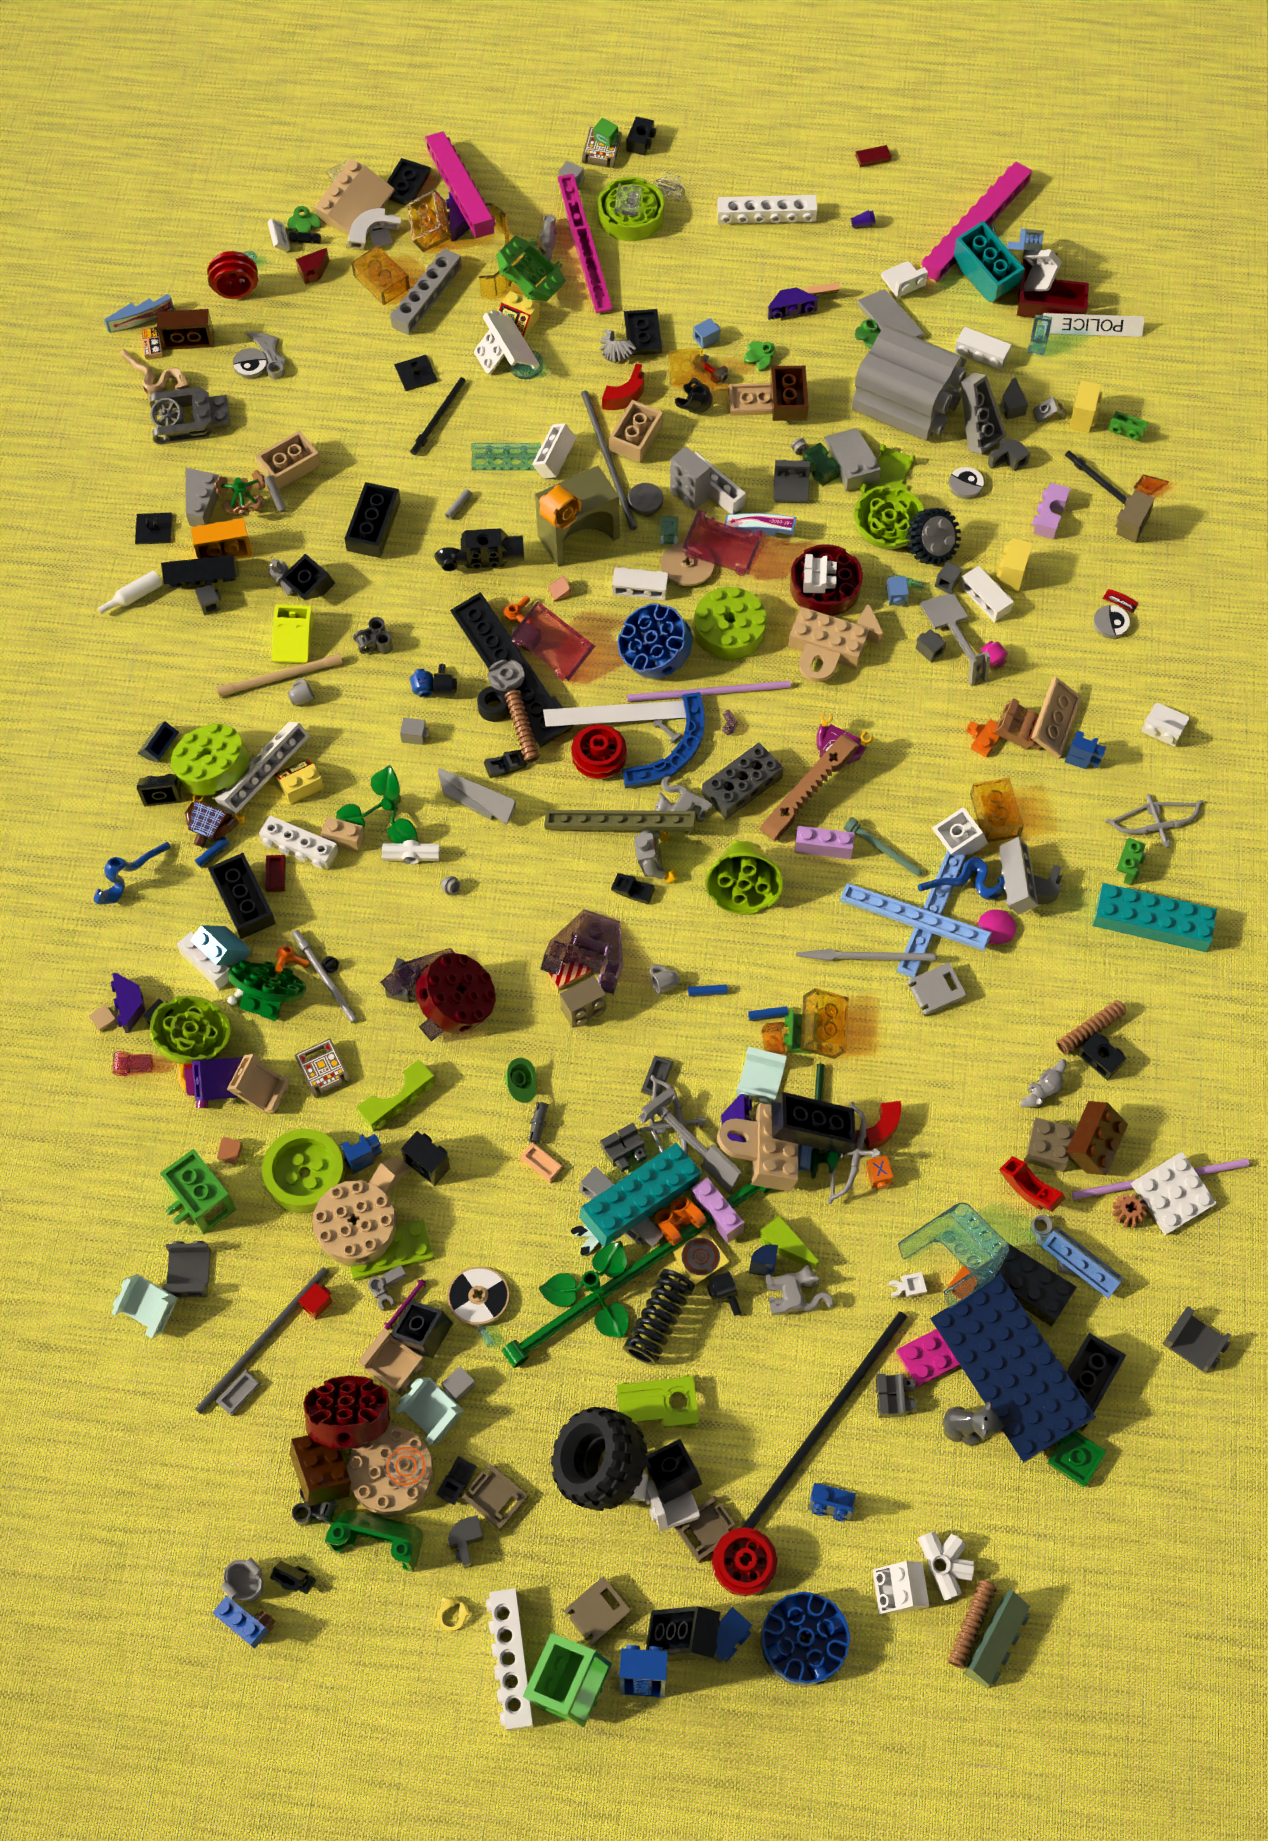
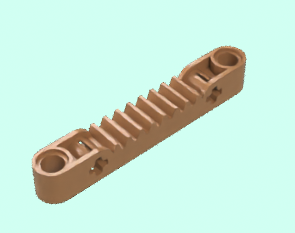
M842 734L763 822L760 831L776 842L793 824L795 820L794 814H799L798 808H804L803 803H808V797L813 798V792H818V786L822 787L823 781L827 782L828 776L833 775L832 772L839 771L855 754L859 745L847 735Z

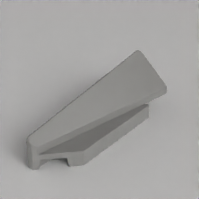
M438 769V776L445 797L490 820L495 816L506 825L517 811L514 799L444 769Z
M594 1167L581 1181L579 1192L592 1200L614 1184L597 1167ZM647 1218L625 1233V1235L639 1245L647 1242L654 1247L662 1238L663 1233Z

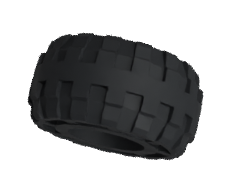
M605 1407L584 1409L570 1417V1421L564 1424L559 1431L560 1435L555 1440L553 1446L554 1453L551 1456L552 1476L561 1494L566 1499L571 1500V1503L597 1511H603L604 1508L612 1509L622 1505L626 1499L629 1500L635 1493V1488L640 1485L643 1479L644 1469L646 1470L647 1460H645L647 1445L643 1440L644 1435L637 1424L632 1422V1418ZM605 1449L604 1459L600 1469L598 1470L599 1460L602 1452Z

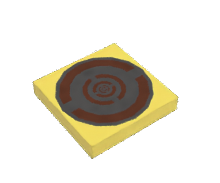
M706 1229L672 1251L673 1256L695 1286L729 1264V1260Z

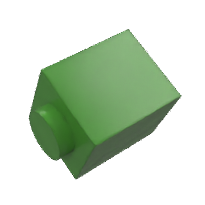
M601 118L593 128L594 140L610 148L619 139L618 126Z

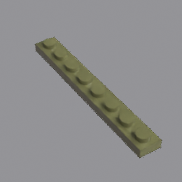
M546 810L544 827L545 830L694 831L696 813L695 811Z

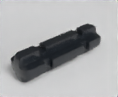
M290 231L289 241L296 242L298 240V242L312 243L313 241L319 244L321 243V234L314 233L312 235V233L308 232L296 233V231Z

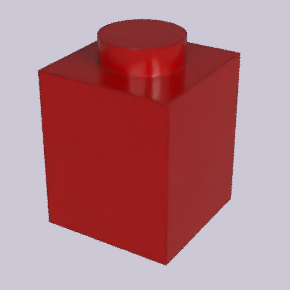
M315 1283L298 1302L316 1320L333 1302L330 1296L332 1293L324 1285L320 1287Z

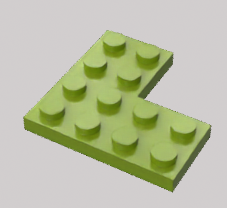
M421 1219L396 1226L394 1240L379 1259L366 1265L350 1266L353 1280L356 1281L385 1273L399 1265L403 1268L434 1259L424 1220Z

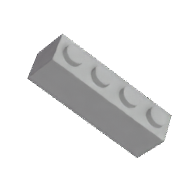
M1017 837L999 846V859L1003 868L1001 873L1005 880L1006 904L1009 909H1013L1019 915L1037 907L1038 900L1029 846L1020 837Z

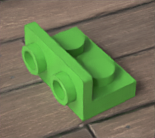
M790 1009L789 1016L785 1015L784 1027H788V1034L784 1033V1045H787V1052L811 1053L813 1015L794 1014L793 1009Z

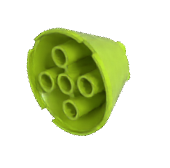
M733 841L731 846L712 865L706 876L708 896L715 901V905L734 914H754L766 906H772L780 897L783 888V878L779 868L761 850L759 844L748 841Z

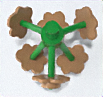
M258 470L252 473L253 481L250 482L246 478L241 479L238 477L235 478L234 485L227 484V478L219 476L218 480L215 481L214 486L217 494L225 496L228 488H231L234 493L232 501L225 500L221 505L228 513L247 515L249 512L259 510L263 506L265 499L262 495H257L253 498L249 491L252 489L251 485L253 484L259 490L265 488L264 476ZM243 496L251 500L248 505L244 504ZM237 497L240 498L241 506L236 502Z

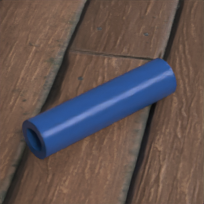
M223 837L194 861L201 868L230 845L229 841Z
M727 984L688 987V996L727 994Z
M787 1006L748 1011L749 1021L788 1016Z

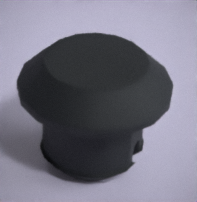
M327 956L322 961V966L327 973H333L338 969L339 962L336 958Z

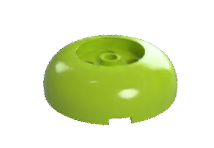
M879 486L867 491L860 497L855 507L854 521L859 534L868 543L883 549H898L911 543V540H906V536H911V533L907 532V528H912L909 522L914 521L912 517L918 515L919 511H923L924 507L919 498L907 489L895 486V488Z
M197 996L175 997V1000L167 1003L163 1002L154 1011L150 1022V1035L154 1046L164 1057L178 1064H192V1061L215 1059L222 1053L230 1037V1023L228 1018H225L220 1011L221 1008L213 1002ZM172 1008L174 1012L170 1016L164 1018L166 1013Z

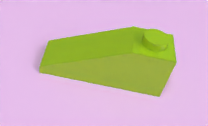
M780 1216L760 1230L759 1240L763 1246L769 1244L778 1245L777 1254L804 1266L809 1265L814 1270L818 1268L819 1260Z

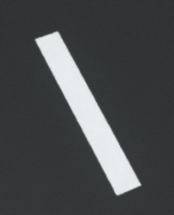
M683 701L543 710L546 727L686 718Z

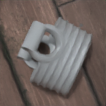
M252 1558L235 1560L224 1570V1582L221 1588L231 1599L255 1601L263 1593L262 1569Z

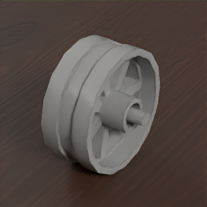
M162 398L152 406L150 412L151 419L156 426L161 427L160 424L165 420L166 426H169L171 421H174L171 425L183 424L184 411L173 399ZM174 405L177 406L178 410L172 411ZM157 415L162 416V417L157 421Z

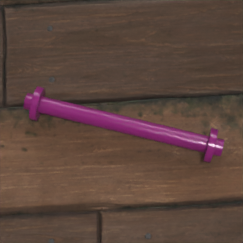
M418 1279V1285L389 1322L384 1323L385 1329H393L392 1325L422 1287H426V1282L423 1279Z

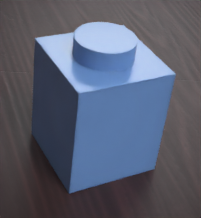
M711 318L693 327V338L702 349L719 341L720 327Z
M906 576L889 577L886 586L889 606L907 604L909 592Z

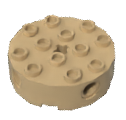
M361 1180L345 1181L330 1188L319 1199L313 1213V1231L322 1251L333 1260L347 1266L366 1265L379 1259L391 1245L396 1234V1215L388 1196L376 1185Z
M397 1426L388 1427L386 1432L376 1440L364 1444L361 1448L352 1449L347 1463V1471L351 1480L350 1487L357 1501L371 1513L385 1517L402 1515L419 1507L429 1495L434 1480L433 1460L424 1441L411 1430ZM398 1448H415L424 1457V1474L412 1485L403 1486L396 1484L388 1476L386 1468L388 1458ZM402 1449L398 1451L399 1453L404 1451H409L413 1453L416 1452L412 1449ZM396 1452L389 1461V1469L394 1468L395 1470L394 1473L390 1472V1475L394 1480L396 1477L403 1480L411 1478L416 1480L423 1470L421 1456L418 1453L415 1455L411 1453H401L398 1455ZM405 1455L413 1457L417 1465L416 1471L408 1477L400 1476L395 1469L396 1461ZM407 1457L402 1458L397 1465L398 1471L404 1475L410 1474L414 1470L413 1460ZM397 1479L396 1481L400 1483H411L414 1480L412 1479L409 1481H402Z

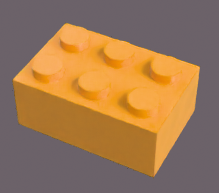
M244 518L191 527L197 558L237 555L238 559L252 556Z

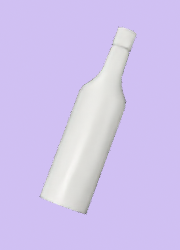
M152 570L119 589L114 598L98 607V610L103 614L116 606H128L160 588L162 582L156 572Z

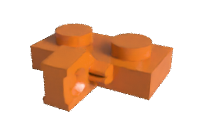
M992 719L986 725H979L971 721L967 726L966 732L973 735L972 738L975 741L970 749L987 757L1001 738L994 734L998 723Z

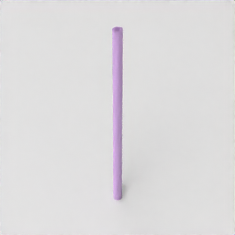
M780 681L627 695V702L679 698L684 694L700 692L702 696L791 688V682Z
M1246 1158L1194 1168L1198 1176L1247 1167L1249 1166V1160ZM1135 1180L1073 1191L1072 1197L1075 1200L1133 1189L1130 1183Z

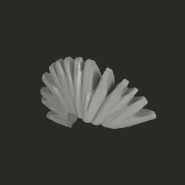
M603 330L607 336H601L603 340H600V343L604 345L600 347V350H604L602 355L606 360L616 362L618 359L620 362L622 357L626 359L629 357V354H633L632 349L636 350V347L630 340L615 341L614 331Z

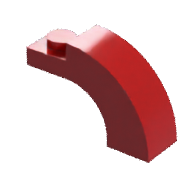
M635 364L631 378L627 383L621 386L606 385L602 397L603 410L624 409L628 407L632 400L637 401L642 396L645 373L642 372L641 364Z
M901 1101L881 1103L879 1122L873 1127L866 1129L864 1143H866L867 1150H873L882 1146L893 1136L901 1116ZM855 1130L856 1140L860 1130Z
M1012 1156L999 1169L1009 1185L1023 1199L1039 1210L1045 1208L1053 1212L1066 1199L1062 1192L1039 1180L1032 1173L1027 1163Z

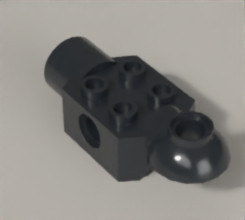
M501 528L465 530L461 534L460 550L446 547L439 549L434 555L436 562L444 571H454L458 565L474 569L503 567L508 561L524 560L523 535L508 536Z

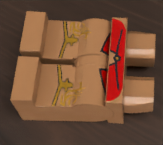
M1012 698L1005 705L994 734L1022 746L1021 748L1025 750L1029 747L1039 750L1042 747L1031 739L1039 715L1019 705V701Z

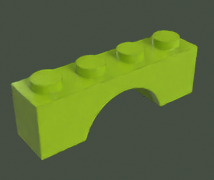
M420 1059L404 1070L405 1085L398 1095L389 1099L371 1096L356 1107L358 1115L372 1131L384 1127L387 1120L393 1116H398L405 1106L413 1104L419 1095L433 1088L435 1084L434 1075Z

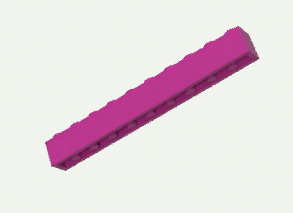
M444 131L425 136L427 151L475 238L495 233V218L491 216L489 207H486L484 198H481L479 189H476L474 180H471L464 163H461L460 156L456 154L455 147L451 145L450 138L446 137Z
M1016 161L1006 169L1003 176L998 177L996 183L989 187L987 193L984 196L982 195L977 204L969 209L968 214L961 217L959 223L952 227L950 233L942 238L940 244L932 249L929 256L924 257L921 265L922 268L925 267L928 271L927 277L938 282L956 263L954 258L956 238L982 221L989 227L1030 182L1031 169Z

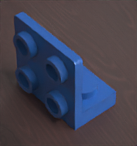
M814 1483L808 1509L812 1510V1514L818 1516L827 1514L833 1516V1519L836 1521H850L854 1510L853 1504L856 1494Z

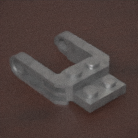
M200 387L156 392L149 397L151 408L155 404L154 401L162 398L173 399L181 407H193V423L161 426L153 429L152 436L156 444L207 439L213 429L231 427L227 395L210 397L207 391Z

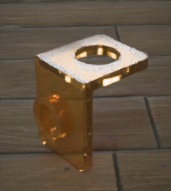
M784 1022L766 1023L762 1028L765 1051L776 1054H783L785 1052L782 1037Z

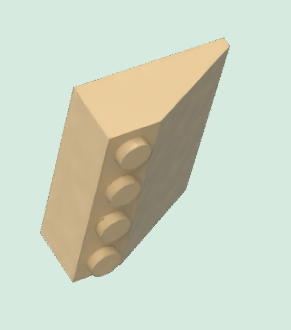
M351 158L314 209L319 220L349 235L355 219L365 211L382 208L395 189L368 167Z

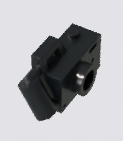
M280 1561L273 1568L270 1579L280 1583L283 1589L296 1592L299 1590L305 1594L309 1593L316 1582V1579L309 1575V1571L300 1566L292 1567L283 1561Z

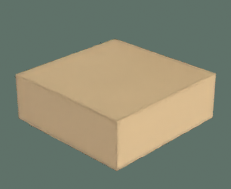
M106 1005L88 1015L100 1032L117 1021Z

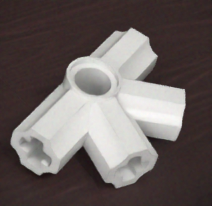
M936 1531L919 1537L918 1541L928 1562L929 1571L934 1576L943 1600L947 1601L961 1595L962 1592L956 1579L972 1581L974 1561L957 1559L967 1545L953 1534L941 1545ZM935 1561L943 1562L945 1570L942 1572L936 1570L934 1566Z

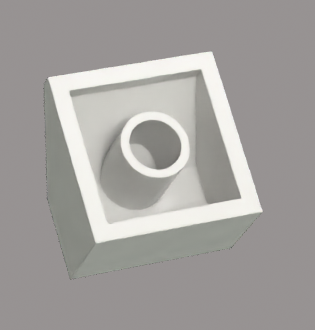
M964 807L932 828L952 856L973 854L988 844L983 832Z

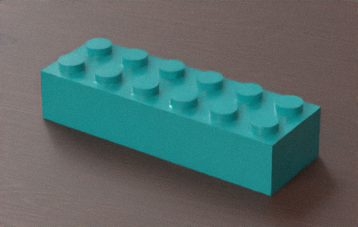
M1102 883L1098 893L1092 926L1207 952L1212 942L1217 909Z
M675 1143L581 1206L579 1218L605 1248L698 1184L702 1172L683 1149Z

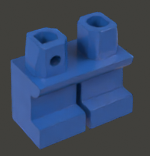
M1077 730L1065 763L1086 769L1088 765L1098 768L1106 747L1097 744L1099 738H1094L1092 741L1083 738V732Z
M362 1134L360 1142L352 1146L349 1141L341 1144L344 1159L352 1174L374 1164V1157L382 1154L381 1144L376 1134L367 1138Z

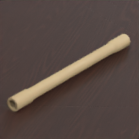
M339 653L317 661L244 681L225 684L216 688L220 698L245 689L322 668L343 664Z

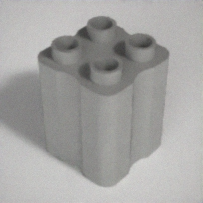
M885 325L857 371L852 410L925 441H928L933 433L940 436L948 420V416L944 415L947 409L955 411L962 397L961 391L957 390L961 387L960 381L966 377L967 369L960 367L962 356Z

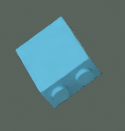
M201 925L190 940L216 965H235L240 960H245L252 951L226 926Z

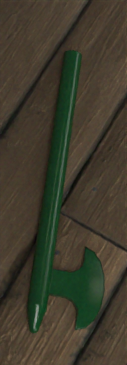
M822 1063L817 1064L815 1099L820 1101L823 1099L825 1065ZM813 1148L810 1164L812 1179L816 1177L818 1164H828L829 1174L832 1173L838 1164L839 1153L830 1151L819 1153V1149Z

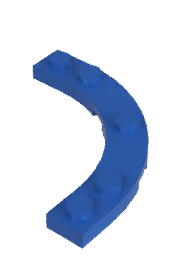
M700 692L682 695L686 715V727L682 740L665 759L662 758L648 765L622 769L625 788L660 782L664 777H671L679 772L693 758L701 744L705 725L704 707Z

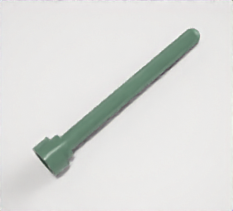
M851 817L847 821L844 830L854 832V834L857 833L916 876L922 874L921 869L861 828L858 820Z

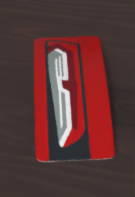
M1108 589L1102 598L1119 605L1131 613L1134 612L1138 605V602L1111 589Z

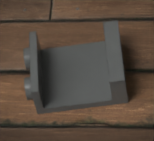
M174 1241L172 1244H166L169 1258L167 1284H163V1289L175 1297H208L211 1252L209 1245L204 1241H193L190 1244Z
M1187 1306L1162 1344L1206 1373L1209 1368L1213 1370L1220 1361L1217 1358L1220 1351L1224 1353L1229 1347L1230 1342L1227 1340L1231 1334L1227 1332L1223 1337L1193 1317L1192 1314L1195 1310Z

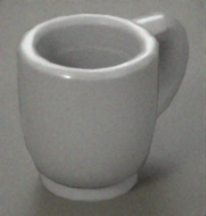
M298 679L288 692L293 705H302L315 699L312 689L305 679Z
M654 964L650 967L649 973L651 974L652 985L657 994L667 992L679 985V977L675 970H667L659 964Z

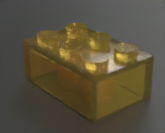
M435 189L407 204L412 241L422 252L451 239L446 202Z
M378 245L351 262L353 276L383 305L410 289L408 274Z
M1010 778L973 783L970 796L979 827L987 842L1021 837L1024 825Z
M814 988L803 995L800 1050L832 1059L847 1052L849 997Z

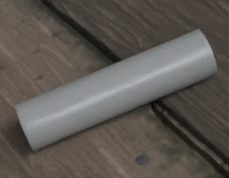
M273 476L265 477L264 480L277 510L285 509L286 506Z
M465 489L447 510L445 516L451 520L472 493Z

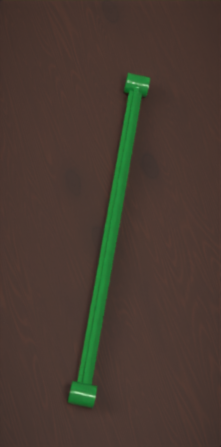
M751 1181L725 1200L734 1209L759 1190L766 1193L772 1188L752 1185ZM709 1213L704 1214L707 1223L700 1228L691 1223L679 1232L682 1241L673 1246L668 1241H665L625 1269L620 1276L612 1278L599 1287L603 1300L714 1223ZM594 1291L521 1343H518L517 1340L508 1343L501 1351L511 1366L517 1368L529 1358L527 1355L529 1351L597 1305L600 1300L596 1292Z

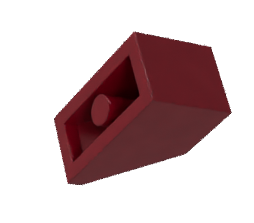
M327 248L296 259L298 272L305 284L321 279L330 262Z

